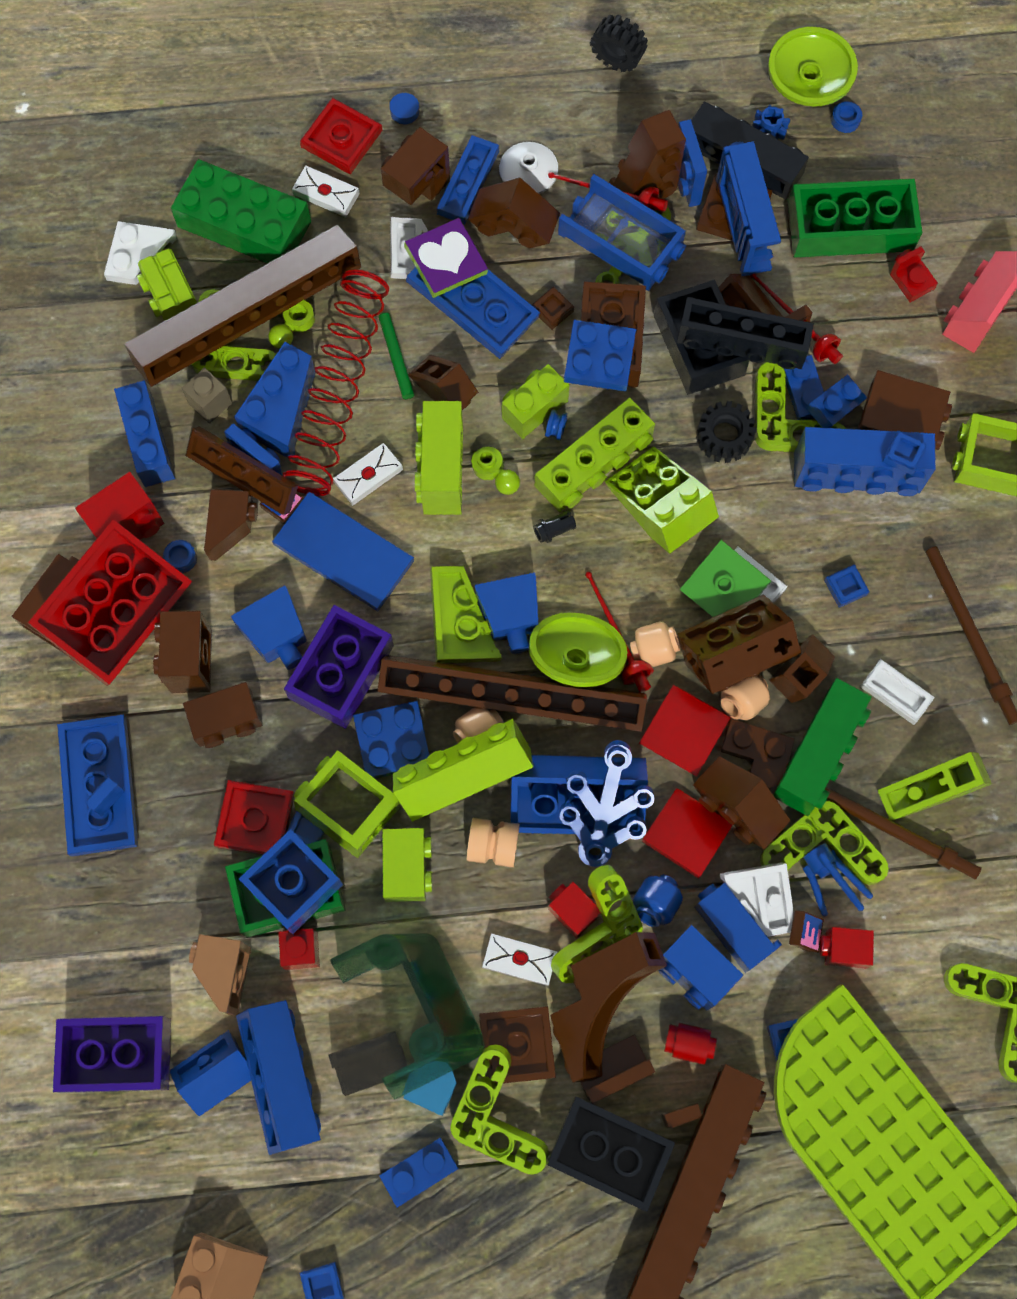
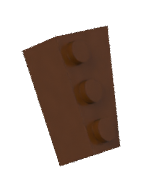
M670 110L640 122L628 145L630 153L626 160H620L618 164L620 172L616 178L610 179L609 183L623 192L640 195L647 187H656L659 189V198L662 199L669 197L677 190L686 138Z

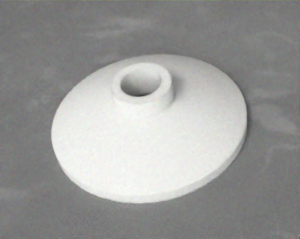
M522 142L513 145L503 154L499 164V174L502 182L521 178L538 194L547 191L555 183L556 178L551 179L548 177L550 172L558 175V162L553 152L546 146L535 142ZM525 162H532L533 164L526 165Z

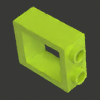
M973 413L966 424H961L958 431L957 441L961 442L960 452L957 451L952 462V470L956 471L954 482L1017 497V475L972 465L977 433L1017 442V423Z
M337 750L331 758L326 756L316 768L317 774L310 783L304 781L294 794L296 798L294 800L295 810L358 859L400 809V802L392 791ZM338 768L381 800L353 835L310 803Z

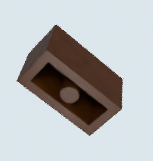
M247 682L183 703L193 739L199 747L213 748L223 744L225 738L234 735L245 737L255 733L256 728L263 726L252 691Z

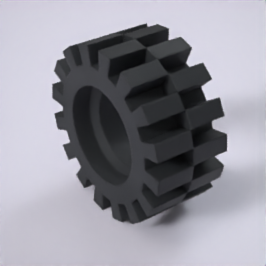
M608 15L607 18L604 17L593 34L590 46H593L591 49L593 53H598L596 58L599 61L602 59L605 61V66L608 67L610 64L612 65V70L617 71L620 68L621 72H626V70L630 72L637 67L645 53L648 40L644 37L645 33L643 30H637L639 25L636 23L634 25L630 24V19L625 18L623 21L621 15H616L615 18L613 15Z
M721 401L717 402L715 408L712 405L709 406L706 413L703 412L697 429V442L700 441L699 448L701 451L706 449L705 456L708 458L712 454L716 456L714 460L716 462H720L721 458H725V463H731L733 457L737 461L741 459L742 454H747L756 433V427H754L755 420L754 417L749 419L751 412L748 409L744 412L741 411L743 405L739 403L734 408L731 407L732 401H727L725 406H722ZM720 423H729L737 429L738 436L732 441H722L716 437L714 428Z

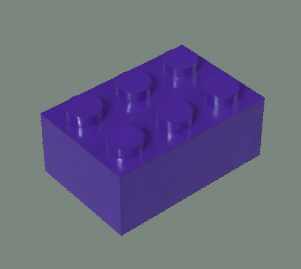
M333 605L284 687V691L290 700L346 729L380 671L382 658L389 655L394 646L392 635Z
M147 1016L56 1019L53 1092L169 1090L171 1018Z

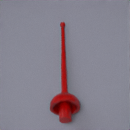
M553 172L548 174V177L551 179L556 178L590 188V183L555 175ZM647 187L640 195L624 192L653 211L665 212L667 209L668 201L659 198V189L656 187Z
M756 274L750 275L788 314L794 312ZM814 330L812 331L811 338L815 341L813 346L814 358L818 362L828 358L833 364H837L843 358V355L837 350L841 339L834 334H826L820 337Z
M586 572L585 576L589 579L610 625L621 634L592 578V573ZM627 646L626 660L628 665L623 669L622 680L625 685L635 684L640 693L645 692L651 688L647 677L654 672V669L646 661L635 660Z

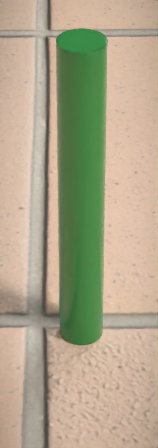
M382 313L378 318L402 398L404 400L414 397V392L390 313Z

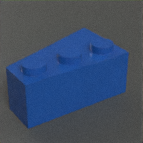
M284 342L234 416L241 430L244 428L248 429L259 443L287 458L289 455H295V445L297 442L295 433L301 432L303 418L301 411H304L305 407H307L310 396L308 389L312 388L316 373L312 356Z

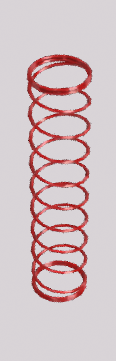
M354 269L346 271L342 276L340 286L345 291L360 297L380 299L381 309L376 314L371 315L362 307L346 301H338L334 303V307L339 312L351 317L371 318L374 321L375 330L370 335L364 336L358 330L345 324L330 323L327 325L328 329L338 336L364 339L368 343L369 350L364 356L357 357L352 352L336 345L325 344L321 346V350L329 356L343 360H357L363 370L360 376L351 379L344 373L330 367L318 366L314 368L315 372L324 378L342 382L350 381L355 386L356 395L351 399L343 400L339 396L320 388L308 389V393L319 400L344 403L349 409L350 415L346 420L336 422L332 418L316 411H301L303 417L313 422L337 425L343 432V439L340 442L329 444L311 434L295 433V437L299 441L315 446H328L337 456L335 463L321 466L308 458L289 455L288 459L291 462L308 468L322 469L330 477L329 484L323 478L309 472L300 470L284 472L283 477L285 478L286 476L304 477L324 486L321 488H308L298 485L297 491L307 494L311 492L315 496H325L331 491L333 478L325 468L333 467L339 463L340 456L332 446L339 445L346 440V433L339 424L346 423L352 419L353 412L346 402L353 401L359 395V389L354 380L360 379L365 375L366 371L360 359L371 354L372 347L367 338L377 332L378 324L374 316L379 315L384 310L382 298L388 295L389 286L381 277L364 270ZM360 275L371 278L384 286L386 291L378 294L369 286L354 280H345V277ZM349 283H354L364 288H367L374 294L360 291L352 287ZM337 304L353 306L367 315L345 312L339 309ZM330 326L345 327L360 336L345 335L333 330ZM324 347H332L342 350L350 354L352 357H342L326 351ZM317 369L333 371L346 379L327 376L320 373ZM311 391L323 392L338 400L322 398ZM304 413H312L331 422L313 419ZM298 435L307 436L316 439L322 443L307 441L305 439L300 438ZM292 458H298V459H301V460H305V461L310 462V463H312V464H314V465H308V464L300 463V462H298V461L293 460Z

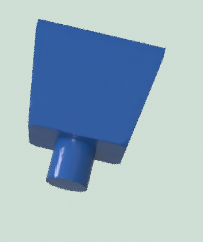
M535 572L474 585L479 608L485 621L487 620L493 640L508 639L512 654L528 651L527 634H531L535 626L538 625Z
M285 585L231 616L238 630L267 663L280 657L287 670L298 666L302 655L297 647L305 643L307 639Z

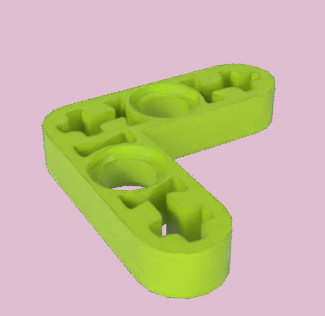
M211 289L203 292L198 302L219 290ZM223 346L209 354L211 361H207L205 366H202L200 361L204 360L203 357L194 362L192 367L197 374L205 367L215 378L259 381L265 372L261 366L265 364V361L271 362L276 353L267 349ZM233 357H240L244 360V364L239 369H230L227 366L228 361ZM250 359H253L254 364H252V370H250Z
M769 362L760 366L755 380V441L763 450L795 452L798 442L793 437L794 431L804 430L805 427H822L817 421L785 419V370L778 364ZM767 373H772L773 378H775L772 390H767ZM769 399L773 400L778 404L779 409L776 412H767L763 409L762 402ZM768 422H773L772 434L775 435L774 440H768V436L765 434ZM838 422L831 427L846 429L844 425Z
M830 801L824 803L821 811L824 813L832 812L833 816L830 820L836 828L841 823L845 826L834 837L829 834L834 830V827L829 822L822 824L819 821L821 817L820 809L815 807L809 816L804 815L762 852L760 857L761 866L769 865V861L772 858L769 852L777 855L787 846L791 852L797 855L796 858H793L790 852L781 860V862L787 864V870H789L824 840L864 884L874 885L884 880L889 870L888 863L883 855L842 809ZM795 830H805L809 834L810 844L807 847L801 848L794 844L792 835ZM851 834L856 838L858 846L854 852H847L840 846V837L842 835ZM782 840L785 841L786 846L781 844ZM865 848L868 853L863 858L869 864L873 862L878 864L879 867L876 869L878 877L875 874L868 876L865 873L867 869L866 863L862 859L855 863L852 858L858 856Z
M602 865L596 868L588 879V887L604 922L560 950L551 961V969L563 983L574 982L571 965L635 932H642L643 930L641 920L625 882L612 866ZM606 881H607L608 886L611 888V889L608 890V891H606V890L604 889V888H605V884H604V883H605ZM622 900L621 905L616 910L609 912L610 907L616 901ZM603 941L602 946L597 951L591 952L595 944Z
M965 963L949 967L944 974V984L950 993L1008 1009L999 1058V1071L1006 1080L1017 1083V1074L1015 1076L1014 1069L1009 1067V1062L1016 1061L1017 1050H1011L1012 1045L1017 1047V1038L1014 1034V1028L1017 1024V997L1011 998L1013 991L1017 992V977ZM964 971V978L978 980V974L982 977L977 986L966 984L958 988L959 982L953 980V976ZM990 979L999 980L1004 987V993L999 999L991 997L986 990V985Z
M496 1044L490 1045L483 1050L452 1119L450 1126L451 1134L458 1142L523 1173L537 1174L544 1169L548 1160L549 1151L545 1142L490 1116L512 1061L511 1055L506 1048ZM495 1055L500 1058L499 1064L501 1066L496 1068L490 1079L485 1075L490 1066L489 1060ZM475 1086L486 1087L490 1092V1100L484 1103L477 1102L472 1096V1088ZM470 1110L477 1112L472 1122L473 1128L469 1132L462 1130L463 1123L466 1121ZM495 1132L504 1133L509 1139V1146L504 1149L494 1147L490 1136ZM517 1140L521 1143L516 1155L514 1156L511 1153L515 1147ZM531 1149L538 1151L537 1158L534 1159L533 1163L526 1160V1153H529Z

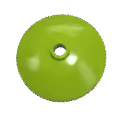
M802 27L784 34L773 46L768 61L769 76L778 92L794 103L812 107L829 105L843 98L852 88L858 71L857 58L850 44L839 34L821 27Z
M560 613L545 618L535 626L529 640V653L537 668L551 679L573 687H593L610 682L622 672L627 659V646L621 634L602 619L583 613Z

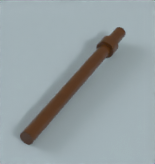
M935 546L926 550L925 553L991 687L989 693L994 703H999L1009 725L1017 723V709L1011 699L1013 693L1008 683H1003L938 547Z
M828 787L825 788V790L830 792L826 801L834 802L843 811L937 859L936 863L948 870L952 867L975 880L979 876L982 868L958 856V851L948 846L943 848Z

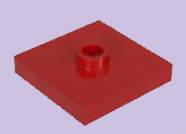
M332 98L300 140V146L351 175L383 131L382 124Z
M228 780L214 846L222 849L264 855L287 833L294 801V791Z

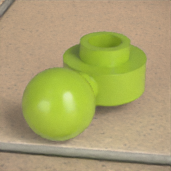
M303 300L284 311L283 318L285 323L274 325L270 329L268 334L269 341L272 346L280 349L284 342L291 345L293 332L309 330L315 322L312 305Z
M487 446L478 449L473 454L471 463L473 471L478 478L482 480L495 479L497 490L504 495L514 494L519 489L520 478L518 474L512 470H503L504 462L499 450ZM486 458L492 459L489 463L482 462Z

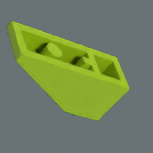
M969 752L879 789L878 793L889 819L894 821L989 786L992 782L979 753Z

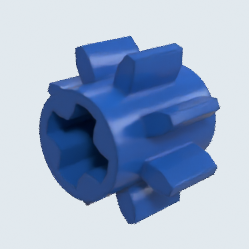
M768 105V108L763 112L760 110L756 111L752 127L771 134L776 139L784 140L790 119L784 118L783 108L779 109Z

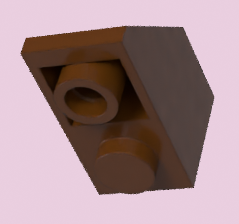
M813 634L800 646L801 654L790 658L769 679L791 703L806 699L828 675L835 656Z

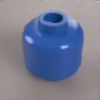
M664 874L660 875V877L648 876L640 885L633 898V904L640 920L644 924L651 927L667 925L676 915L682 904L683 895L677 887L678 883L672 877Z

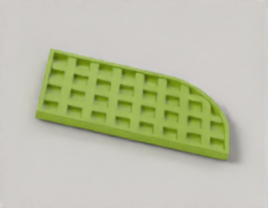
M843 984L838 985L797 1020L780 1049L774 1075L775 1109L782 1133L792 1150L908 1299H934L1017 1226V1203Z

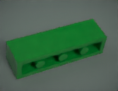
M838 678L834 680L773 794L777 800L806 816H809L815 807L821 810L830 794L829 791L825 790L829 780L835 782L844 764L839 762L843 753L849 755L858 739L857 736L853 735L857 725L863 727L872 711L867 708L872 696Z

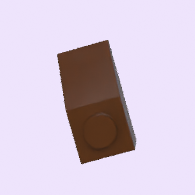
M429 355L408 374L434 401H462V410L479 393L459 363Z
M210 490L204 551L210 561L218 560L251 533L252 522L257 521L258 505L253 502L249 491Z

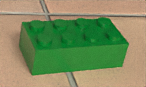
M200 159L197 160L171 206V211L178 228L265 263H269L298 247L311 224L307 202Z
M915 179L793 184L787 204L794 258L896 253L907 249L913 251L923 233Z

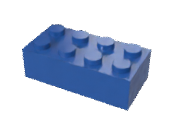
M805 427L794 452V487H801L805 491L811 492L821 489H835L838 493L860 490L872 495H879L885 492H898L901 496L920 494L936 470L935 433L903 432L928 444L914 474L910 475L882 462L897 431Z

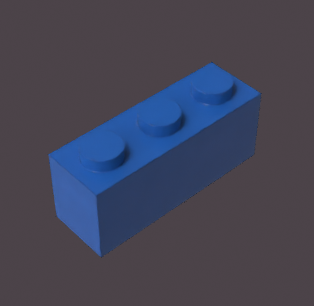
M145 380L115 388L114 391L135 469L144 487L175 479L154 399Z

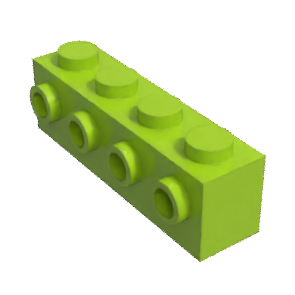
M629 397L535 474L534 486L559 513L566 507L569 509L573 508L583 498L582 494L590 487L595 489L605 481L608 472L613 468L616 470L622 468L629 461L630 454L637 449L640 451L645 449L652 442L655 423Z
M514 719L505 723H497L481 734L474 737H466L448 749L435 751L424 760L413 765L407 764L401 767L397 772L393 773V793L413 822L533 768L531 748Z

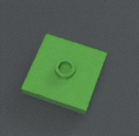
M720 540L680 590L708 614L715 617L759 597L772 581L725 542Z

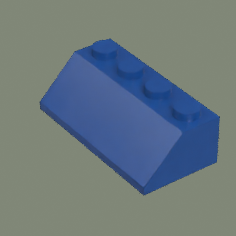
M532 755L533 768L512 777L511 823L520 824L519 833L575 834L571 826L563 824L559 818L561 805L566 802H573L579 807L580 818L589 830L593 832L595 820L579 796L568 790L567 777L573 771L583 772L587 777L588 786L600 802L608 770L604 757ZM612 757V760L614 762H621L625 757ZM632 758L630 765L622 770L614 804L633 794L638 786H648L646 758ZM574 778L571 780V784L578 787L583 784V781L580 778ZM640 793L638 799L646 801L647 793ZM637 807L610 823L606 835L625 826L630 817L639 816L645 821L646 808ZM568 809L564 811L563 814L566 817L571 818L574 817L576 813L575 811ZM640 824L630 826V830L634 832L642 829Z

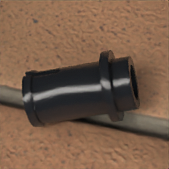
M566 510L564 513L545 521L543 519L538 520V524L533 526L538 541L540 543H550L552 538L576 529L575 519L573 515L570 516L571 512Z

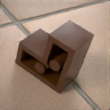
M419 127L413 135L410 134L403 140L401 147L393 156L390 155L384 160L381 166L383 186L409 205H412L421 194L432 201L450 182L448 146Z
M516 178L479 189L468 220L478 228L480 233L488 237L509 232L518 239L522 246L529 249L550 243L560 212L523 179Z
M720 756L693 784L701 796L698 799L699 802L712 813L717 810L726 821L736 827L735 835L746 845L753 843L765 850L791 821L761 778Z

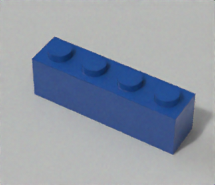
M287 1000L249 1008L236 1015L268 1154L273 1155L320 1141L321 1123L318 1115L313 1110L311 1102L312 1086L309 1079L305 1077L302 1065L304 1054L301 1045L296 1040L294 1032L295 1017L293 1011L288 1008Z

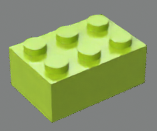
M423 401V413L416 414V430L418 432V442H416L415 448L417 472H415L417 503H422L423 513L426 515H462V401Z

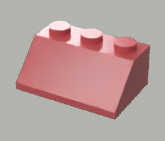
M996 251L989 262L985 259L982 261L974 274L978 278L974 285L968 282L959 296V299L963 302L959 308L953 305L946 315L944 322L948 325L942 335L975 353L1017 289V251Z

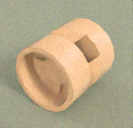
M473 817L467 848V861L485 864L489 859H493L495 865L514 868L520 824L501 821L498 826H494L491 820Z

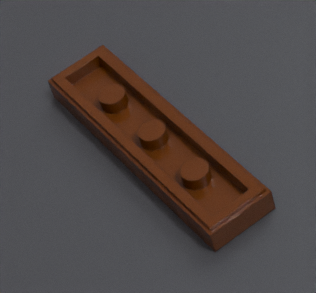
M198 426L192 429L186 457L242 491H249L252 497L280 514L286 515L290 513L298 488L297 484L204 428Z

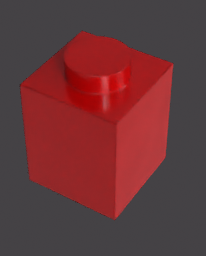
M574 882L568 887L562 883L548 897L552 901L548 906V910L576 939L601 915L597 905Z
M832 927L826 931V935L821 936L820 955L825 956V965L864 969L873 966V930Z
M314 928L300 929L294 934L289 931H279L280 967L285 970L320 967L318 932Z

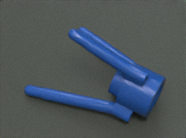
M826 843L813 849L803 857L808 864L803 868V871L809 879L822 916L826 917L828 912L815 876L816 874L821 879L831 874L859 911L864 910L863 904L837 869L868 899L873 898V894L839 859L835 851H830Z

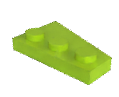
M464 566L431 567L430 577L436 662H500L502 656L491 637V630L487 620L485 621L478 606V599Z

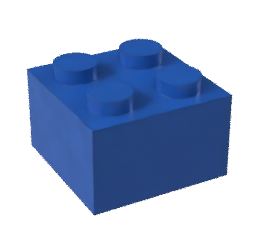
M291 829L239 878L251 893L292 934L343 886L341 880Z
M692 925L663 954L667 966L658 970L669 983L674 985L678 982L687 991L684 997L696 1009L699 1010L703 1007L706 1011L716 1006L743 977V974Z

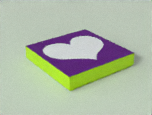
M460 218L409 239L404 243L408 255L433 298L488 273V267Z

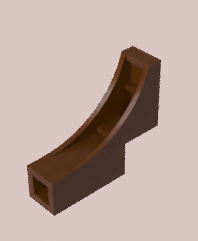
M635 932L571 965L574 984L582 999L551 1014L550 1017L553 1023V1033L560 1044L565 1059V1069L570 1075L572 1083L593 1081L603 1076L602 1057L605 1037L619 1004L640 981L667 966L655 933Z

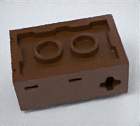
M584 281L581 321L636 329L628 387H638L642 363L646 286Z
M764 594L677 634L686 666L712 694L725 691L742 680L755 677L760 672L777 664H783L790 658L801 654L793 620Z

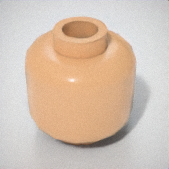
M656 622L638 628L635 631V641L630 642L634 659L646 661L652 667L673 662L676 659V652L681 651L674 626L668 627L665 622Z
M760 675L742 680L732 685L729 689L721 691V706L724 712L737 720L748 721L754 718L768 705L770 700L768 684Z
M474 707L456 720V730L453 731V735L457 743H459L466 737H474L487 731L494 724L504 722L496 710L491 709L489 711L487 708Z

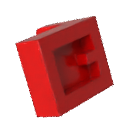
M922 246L913 251L907 249L895 258V264L890 273L909 302L933 291L938 284L921 260L925 253Z

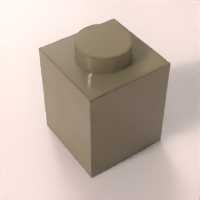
M205 367L182 387L188 404L209 424L232 404L226 387Z

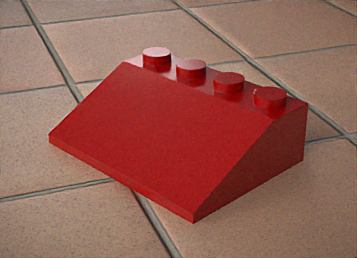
M113 519L29 620L28 624L107 686L112 683L152 633L155 623H160V612H168L192 581Z

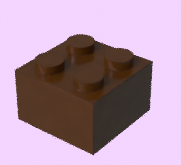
M201 611L160 612V623H155L154 627L155 641L159 643V655H154L153 658L154 674L158 675L161 683H164L171 693L210 692L212 629Z

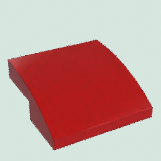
M673 684L639 744L697 777L731 717Z
M676 788L642 839V842L699 879L733 825L717 813L708 811L700 802Z

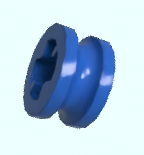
M552 409L545 437L555 435L556 439L561 441L568 413L558 415L556 410Z

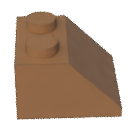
M199 934L198 942H193L189 954V963H193L192 970L218 1010L228 1015L236 1016L239 1014L252 948L239 940Z
M202 1232L196 1234L191 1241L171 1299H254L268 1256Z

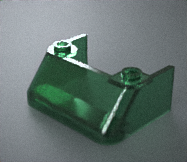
M428 933L382 934L330 959L333 968L343 983L374 968L389 970L402 964L426 1014L429 1024L417 1029L409 1041V1049L415 1062L382 1078L384 1085L394 1100L475 1060L482 1054L485 1046L483 1034L438 940L433 935Z

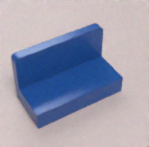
M229 1030L170 1070L177 1092L198 1116H201L251 1081L246 1058L243 1056L236 1039Z

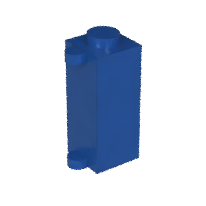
M723 883L718 888L711 884L697 895L701 901L694 908L744 973L750 971L782 946L779 940L772 943L726 883Z

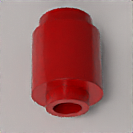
M680 1022L678 1026L670 1024L664 1052L672 1053L673 1058L705 1065L706 1058H714L717 1038L711 1037L712 1030Z

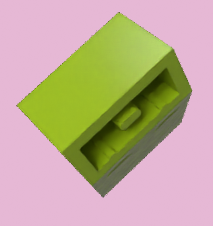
M654 446L605 481L608 488L650 538L669 554L719 518L712 491Z

